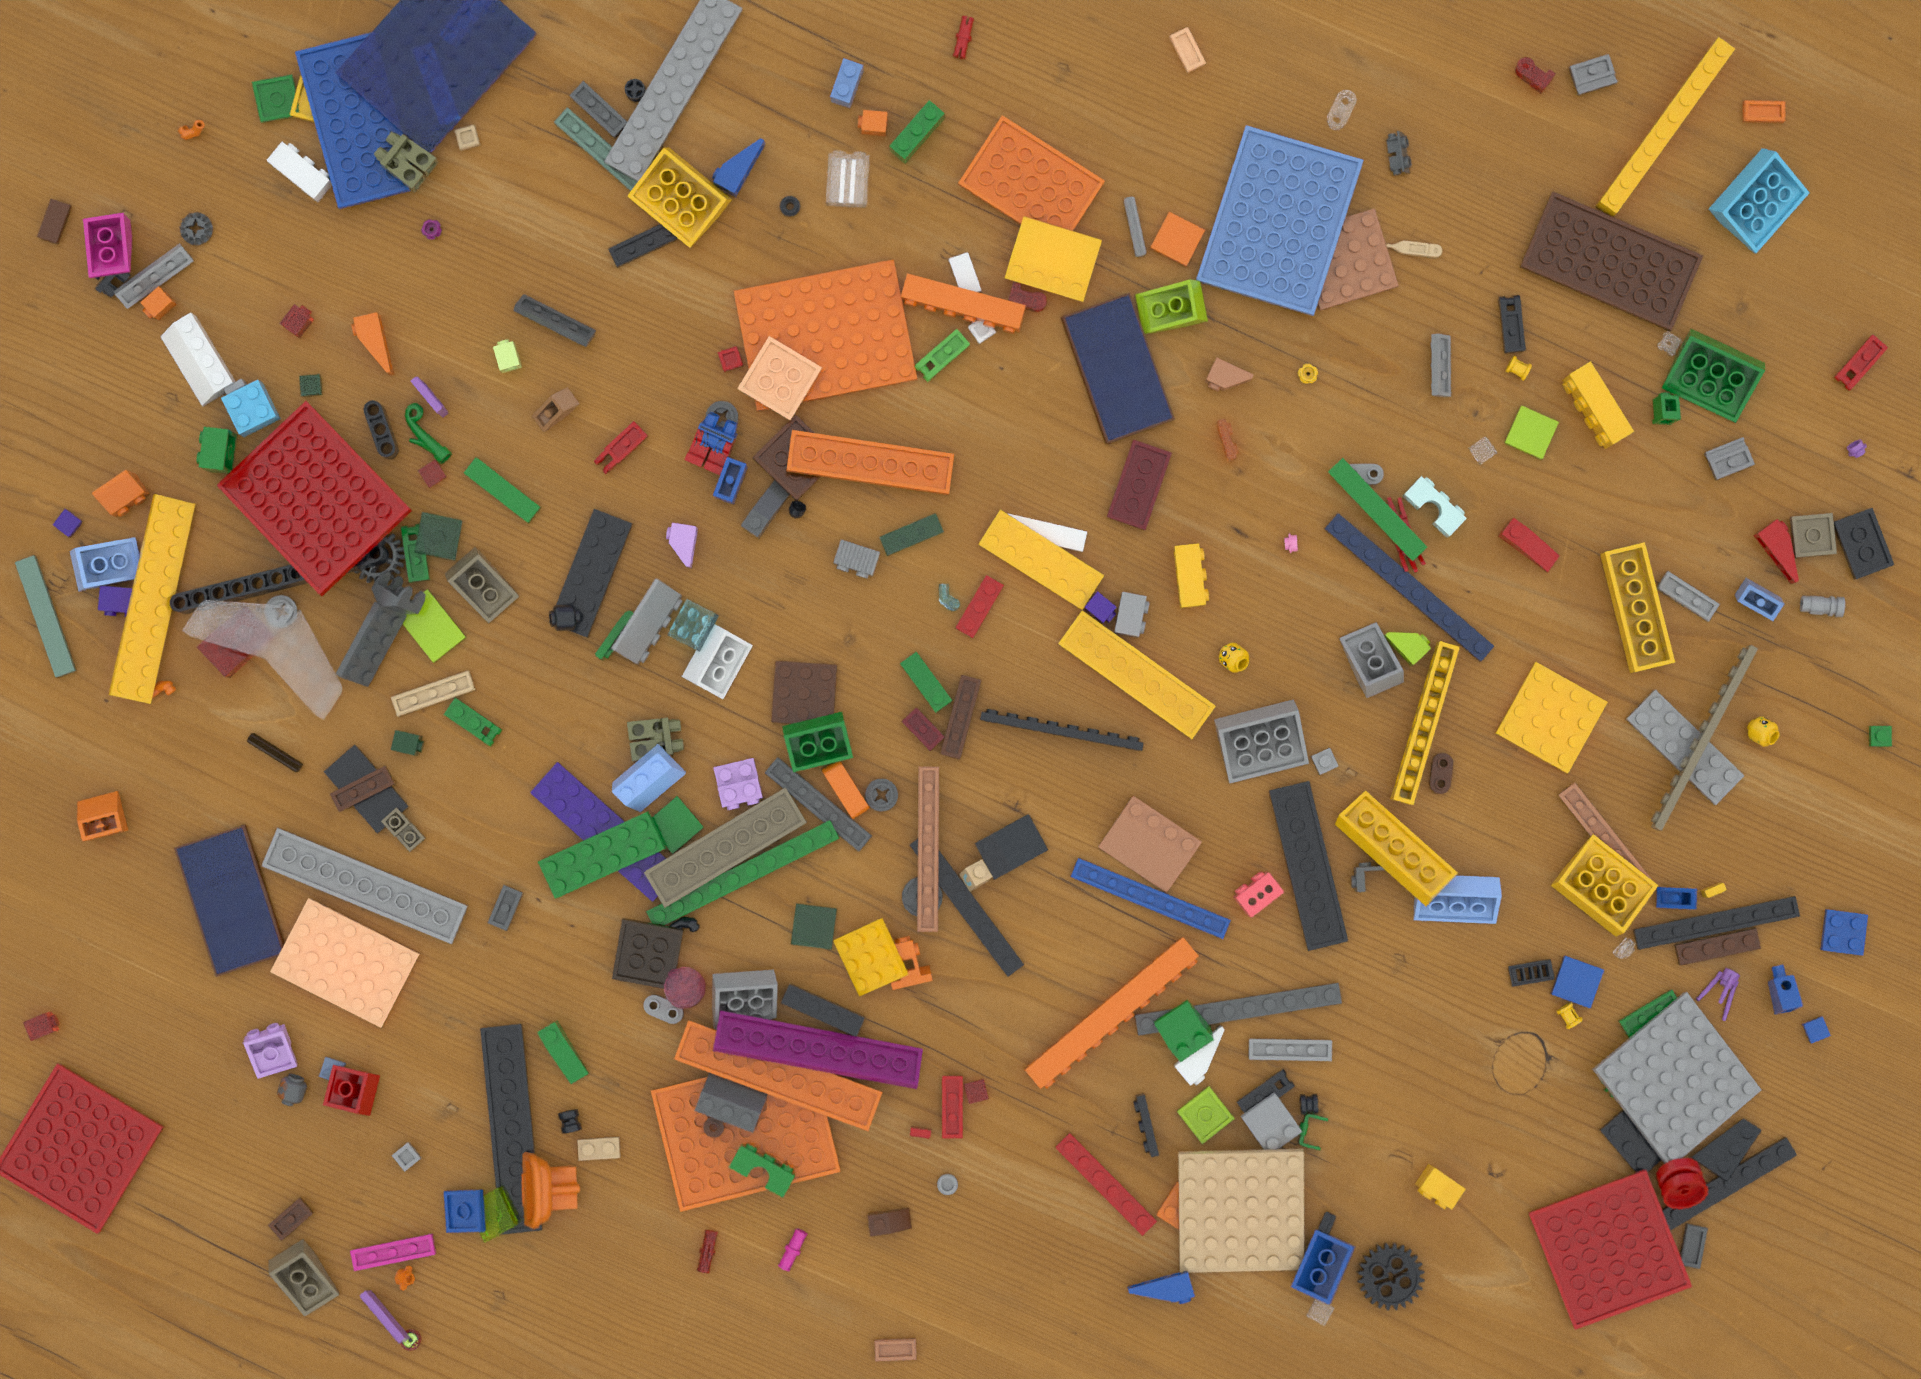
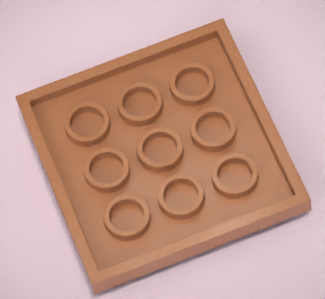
M1375 208L1345 218L1318 302L1320 311L1399 286Z

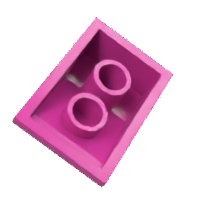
M124 213L83 219L89 278L129 273L131 270L132 232L129 218Z

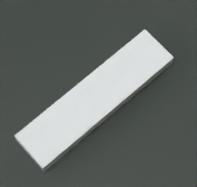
M1009 514L1056 545L1083 552L1087 531Z

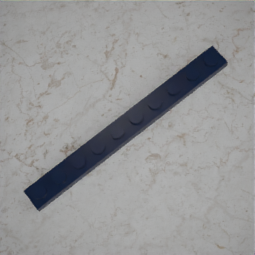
M1339 513L1325 527L1324 530L1479 662L1493 649L1494 645L1411 574L1407 571L1405 572L1398 563Z

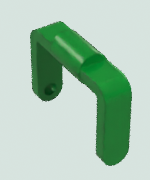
M1307 1113L1304 1116L1303 1122L1300 1123L1299 1128L1302 1133L1299 1134L1298 1143L1304 1147L1321 1150V1147L1303 1143L1304 1136L1307 1134L1309 1117L1328 1121V1118Z

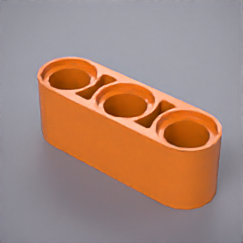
M841 761L830 763L821 769L852 819L870 809Z

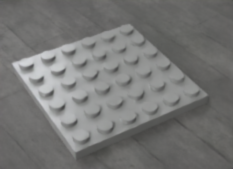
M1683 992L1593 1068V1071L1664 1164L1674 1159L1683 1158L1761 1091V1088L1687 992Z

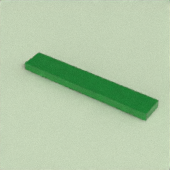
M1344 458L1328 471L1335 481L1411 561H1414L1428 548Z

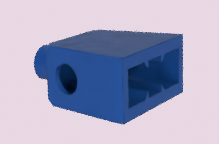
M1784 965L1771 967L1774 979L1768 982L1774 1014L1791 1012L1803 1007L1794 975L1786 976Z

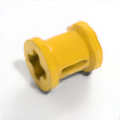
M1513 356L1505 372H1511L1521 377V380L1524 381L1531 370L1532 364H1525L1519 361L1516 356Z
M1572 1002L1565 1004L1557 1010V1014H1560L1567 1024L1565 1026L1567 1029L1583 1021L1582 1017H1579L1572 1007Z

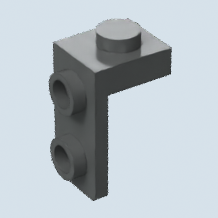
M1371 862L1359 863V867H1354V876H1351V887L1355 888V892H1366L1365 871L1385 869L1380 865L1371 866Z

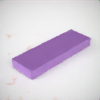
M371 1290L364 1291L360 1295V1298L398 1343L406 1342L410 1338Z

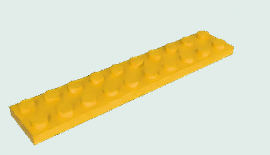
M157 494L153 495L109 695L151 704L172 611L170 599L176 593L195 504Z

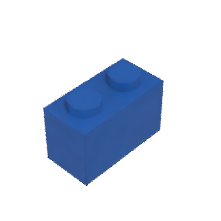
M729 457L726 458L713 494L714 498L734 505L748 468L747 464Z

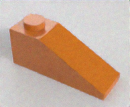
M376 312L354 317V324H351L354 336L358 337L386 373L394 375L381 315Z

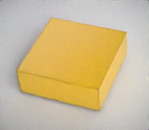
M1717 883L1700 891L1703 897L1710 898L1727 889L1724 883Z

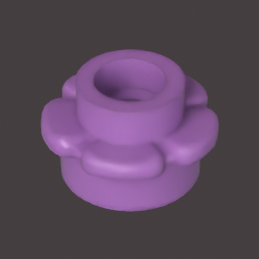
M1862 440L1852 442L1847 446L1848 455L1855 458L1862 456L1866 452L1867 444H1863Z

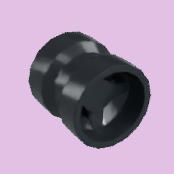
M578 1109L558 1113V1118L562 1122V1134L582 1130L581 1123L578 1122Z

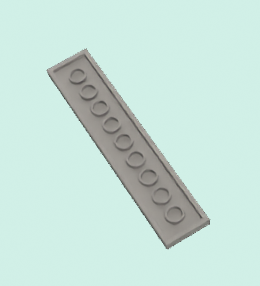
M729 0L699 1L606 157L605 164L637 182L640 180L654 161L743 11L741 7Z
M277 828L262 863V866L450 944H453L468 908V905L281 828Z

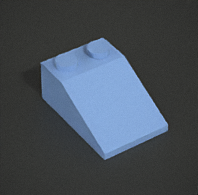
M136 538L72 549L70 556L78 591L134 580L140 557Z

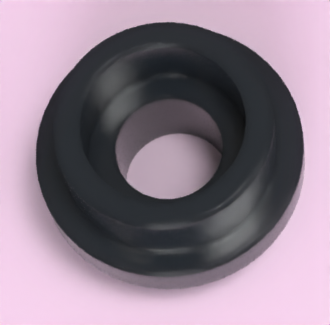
M787 196L782 199L780 210L785 216H795L800 211V202L794 196ZM789 203L794 205L792 210L786 208Z

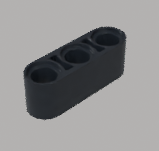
M374 400L368 401L364 405V414L376 449L382 457L393 459L398 455L399 449L386 410L379 402ZM373 406H378V414L372 416L370 409ZM385 425V433L378 435V426ZM391 444L393 448L391 453L384 454V446Z

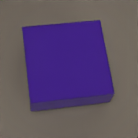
M64 509L53 523V526L71 538L83 521L67 509Z

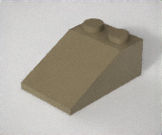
M476 547L445 573L447 581L488 623L519 597L516 591Z
M304 1239L268 1261L269 1275L304 1316L339 1295V1291L320 1260Z

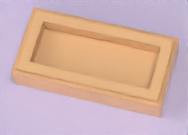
M1188 27L1169 36L1187 73L1206 65Z

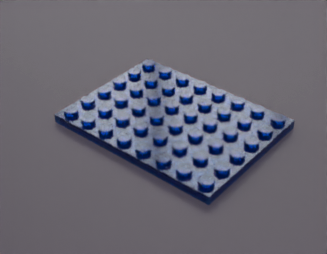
M400 0L335 73L410 140L431 153L532 41L537 33L500 0Z

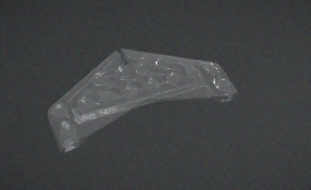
M205 600L199 604L182 631L193 638L264 658L314 715L322 720L326 718L342 693V685L300 609L291 623L287 624L286 622L296 606Z

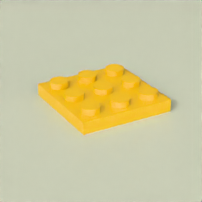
M883 918L833 940L859 996L908 975Z

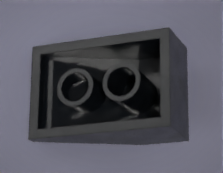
M1029 814L975 843L994 880L1048 851Z

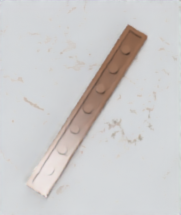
M919 766L917 932H938L939 767Z

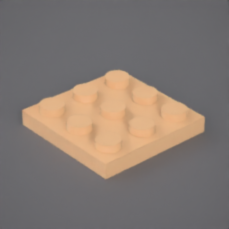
M769 336L737 389L791 421L821 372L822 367Z

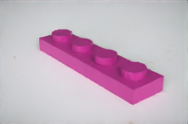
M433 1233L353 1249L350 1250L353 1269L357 1271L435 1255L436 1249Z

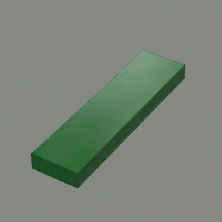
M475 457L464 472L465 475L528 524L541 509L539 505L477 457Z

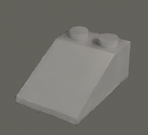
M1377 622L1339 638L1357 682L1366 698L1404 682V671Z

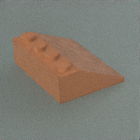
M1132 796L1098 847L1167 893L1202 841L1135 796Z

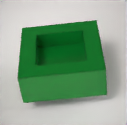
M1869 726V747L1892 746V726Z

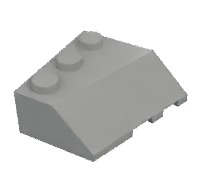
M774 970L712 974L713 1028L717 1030L720 1011L768 1020L776 1018L777 981Z

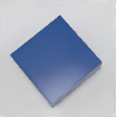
M1822 1016L1802 1024L1811 1044L1831 1036Z

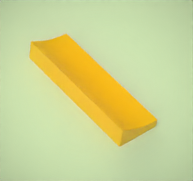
M1367 791L1363 792L1339 814L1335 825L1426 907L1458 873Z

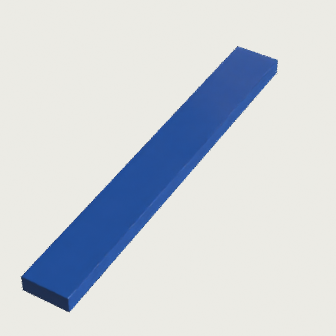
M1080 858L1077 859L1070 876L1221 939L1224 938L1231 921Z

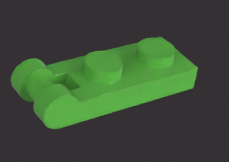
M956 329L914 367L918 372L921 371L924 375L923 378L929 382L967 349L970 343ZM930 361L935 366L932 370L926 366Z

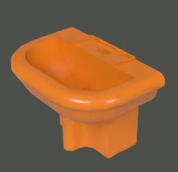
M524 1152L522 1155L523 1173H521L524 1224L529 1228L536 1229L540 1224L549 1220L552 1210L577 1209V1193L580 1192V1186L577 1183L575 1166L550 1167L546 1160L537 1157L533 1153Z

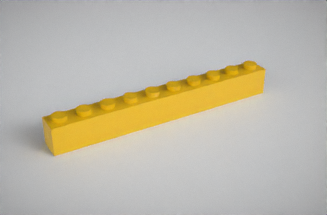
M1720 37L1713 42L1596 205L1597 208L1612 217L1617 214L1735 50L1734 47Z

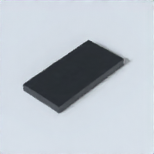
M354 745L328 767L324 773L340 789L377 769L357 745ZM392 786L354 805L355 809L377 834L386 827L381 821L396 807L402 813L410 807Z

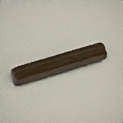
M251 733L248 737L247 742L292 771L299 772L303 764L257 734Z

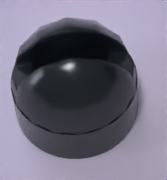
M792 501L789 507L790 516L794 519L801 518L806 511L805 504L800 501Z

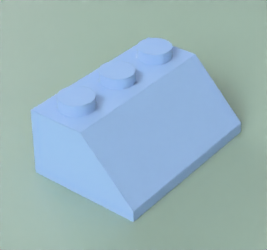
M657 744L612 782V793L625 806L641 812L683 777L686 772Z

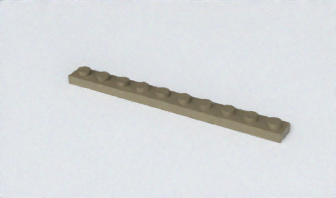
M1749 645L1740 650L1737 656L1739 659L1737 665L1731 667L1727 675L1730 677L1727 684L1721 686L1718 692L1720 697L1717 703L1713 702L1708 711L1710 713L1708 720H1704L1700 725L1699 731L1701 733L1698 739L1694 738L1690 744L1689 749H1691L1689 756H1685L1679 767L1682 769L1679 775L1675 774L1670 782L1672 786L1670 792H1666L1660 803L1663 804L1661 809L1653 814L1651 828L1657 831L1663 830L1758 648Z

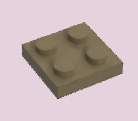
M1833 513L1790 517L1794 558L1837 554Z

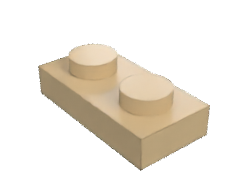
M620 1137L577 1140L579 1161L621 1157Z

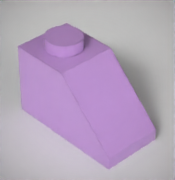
M672 523V526L667 528L666 539H669V544L685 566L692 569L698 528L691 525Z

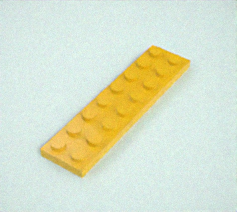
M1081 611L1058 643L1191 740L1216 707L1084 611Z

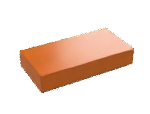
M1745 100L1743 101V122L1784 123L1785 101Z

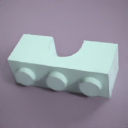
M1421 476L1402 497L1416 510L1424 503L1435 504L1439 510V515L1432 525L1448 538L1467 519L1464 516L1465 512L1457 505L1454 507L1449 502L1450 498L1441 491L1439 493L1434 488L1435 484L1426 477L1424 479Z

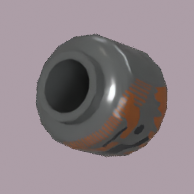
M288 1074V1076L281 1079L277 1096L284 1105L293 1106L303 1101L307 1089L304 1078L296 1074Z

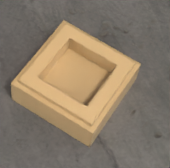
M475 125L455 130L461 151L480 146Z

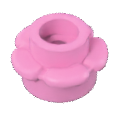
M1289 533V538H1285V550H1289L1292 553L1298 551L1297 535Z

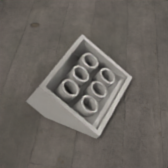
M655 579L611 649L638 665L640 662L644 663L650 654L648 649L651 645L655 646L661 637L659 635L662 627L666 628L672 619L669 616L673 610L677 611L683 602L681 600L682 595L660 580Z
M1294 699L1214 719L1229 784L1309 764L1299 710Z

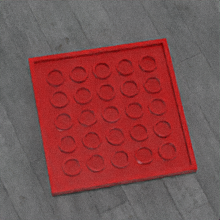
M57 1063L0 1157V1175L96 1234H100L164 1126L62 1064Z
M1646 1169L1528 1212L1575 1330L1692 1287Z

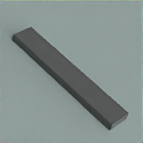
M777 757L765 771L766 775L783 789L786 787L790 795L824 823L831 820L837 834L857 851H860L872 837L871 834L798 773L793 772L792 768Z

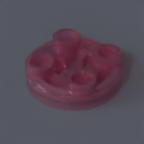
M690 967L671 970L664 985L666 999L673 1006L681 1009L691 1008L698 1004L706 990L703 976L697 970Z

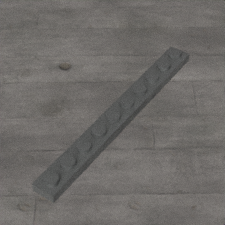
M1332 983L1193 1006L1208 1024L1341 1004L1342 1001L1339 983ZM1172 1009L1136 1014L1138 1036L1158 1033L1159 1031L1154 1021Z

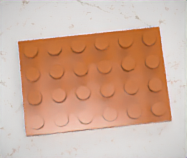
M1002 115L958 182V185L1020 225L1025 216L1074 231L1102 188L1105 180Z

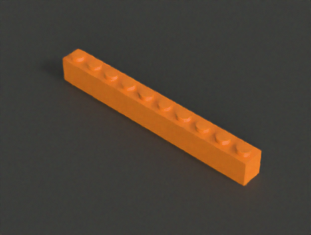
M1183 937L1179 938L1025 1068L1027 1074L1040 1089L1043 1087L1049 1088L1055 1083L1054 1078L1059 1073L1063 1076L1071 1069V1063L1075 1060L1080 1062L1087 1056L1086 1051L1090 1047L1095 1049L1103 1042L1102 1037L1107 1033L1110 1036L1119 1029L1117 1025L1124 1020L1126 1023L1135 1015L1133 1013L1134 1010L1138 1007L1143 1009L1151 1002L1149 998L1153 994L1158 996L1166 989L1165 984L1170 980L1173 983L1182 976L1180 972L1187 967L1188 970L1198 962L1196 958L1199 955Z

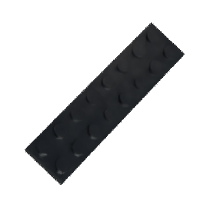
M1306 781L1269 790L1307 951L1348 942L1310 782Z

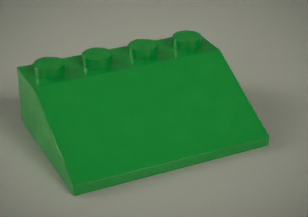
M1690 329L1669 370L1662 389L1736 423L1765 372V363L1696 330Z

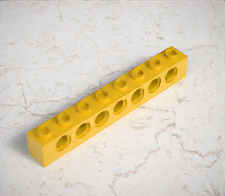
M1442 641L1436 642L1390 800L1407 805L1414 804L1460 648L1458 646Z

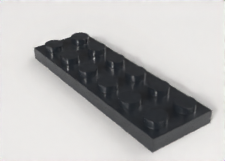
M593 510L556 604H572L575 610H579L580 622H577L574 630L569 631L586 638L589 637L632 528V523L602 511Z

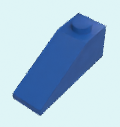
M760 138L723 163L721 168H717L712 176L714 185L736 197L766 145L765 141Z
M1188 1271L1183 1273L1177 1272L1127 1286L1130 1294L1171 1302L1179 1301V1304L1190 1302L1191 1298L1195 1297Z

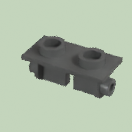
M1397 131V136L1396 133L1388 134L1386 139L1388 153H1396V156L1389 157L1391 172H1393V175H1400L1401 171L1410 174L1411 159L1410 156H1407L1406 148L1409 147L1407 136L1400 131Z

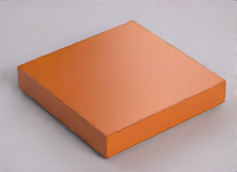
M1169 212L1150 249L1187 267L1205 230Z

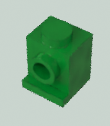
M1664 392L1658 394V397L1653 399L1654 419L1652 424L1672 425L1681 420L1679 396Z

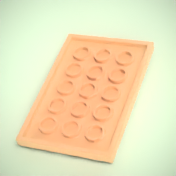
M308 898L270 972L382 1028L420 953Z

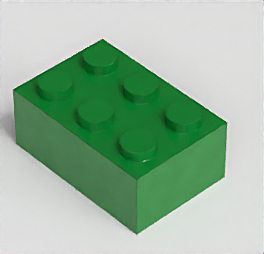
M842 712L782 726L793 772L853 758Z

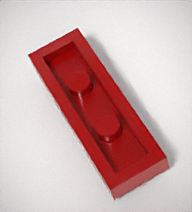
M986 575L955 629L974 638L1004 585Z
M942 1076V1138H963V1076Z

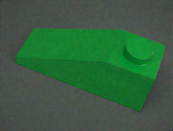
M917 652L900 663L935 713L952 702L950 696Z
M558 1020L537 1032L546 1049L570 1084L589 1074Z

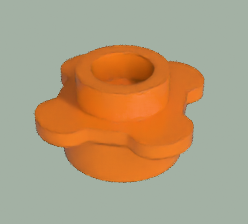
M406 1266L405 1269H399L396 1272L395 1282L397 1285H400L401 1290H406L408 1285L414 1283L415 1277L411 1266Z

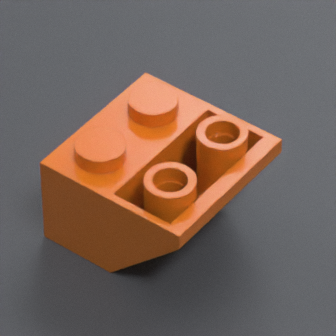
M118 791L78 801L77 823L82 841H92L129 831Z

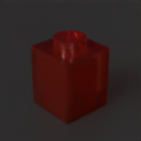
M294 304L279 324L300 339L315 319L310 316L312 312L301 305L299 308Z
M52 1011L23 1022L30 1041L38 1040L59 1031L58 1018L55 1014H52Z

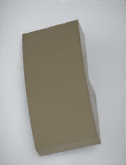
M397 807L381 821L409 852L426 839Z

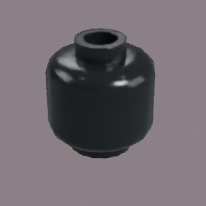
M572 604L555 605L549 611L550 626L554 627L556 631L574 630L577 622H580L579 610H575Z

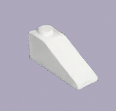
M1221 1025L1212 1032L1214 1037L1212 1042L1182 1062L1178 1061L1174 1064V1067L1190 1085L1193 1083L1198 1085L1204 1080V1074L1208 1070L1225 1030Z

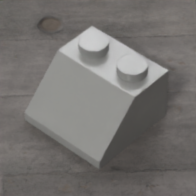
M1274 1092L1241 1115V1118L1264 1150L1279 1149L1302 1133L1293 1117Z

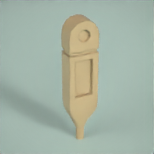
M1412 241L1386 244V247L1392 248L1403 255L1438 258L1442 254V248L1437 244Z

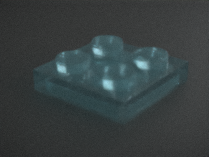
M686 599L667 635L700 652L719 615Z

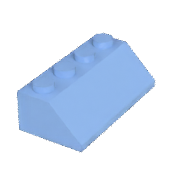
M1456 876L1427 907L1414 896V920L1496 924L1502 897L1500 877Z

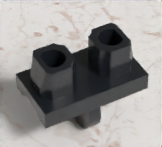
M130 273L105 276L95 287V290L112 297L117 288L110 281L116 276L124 283L131 275Z

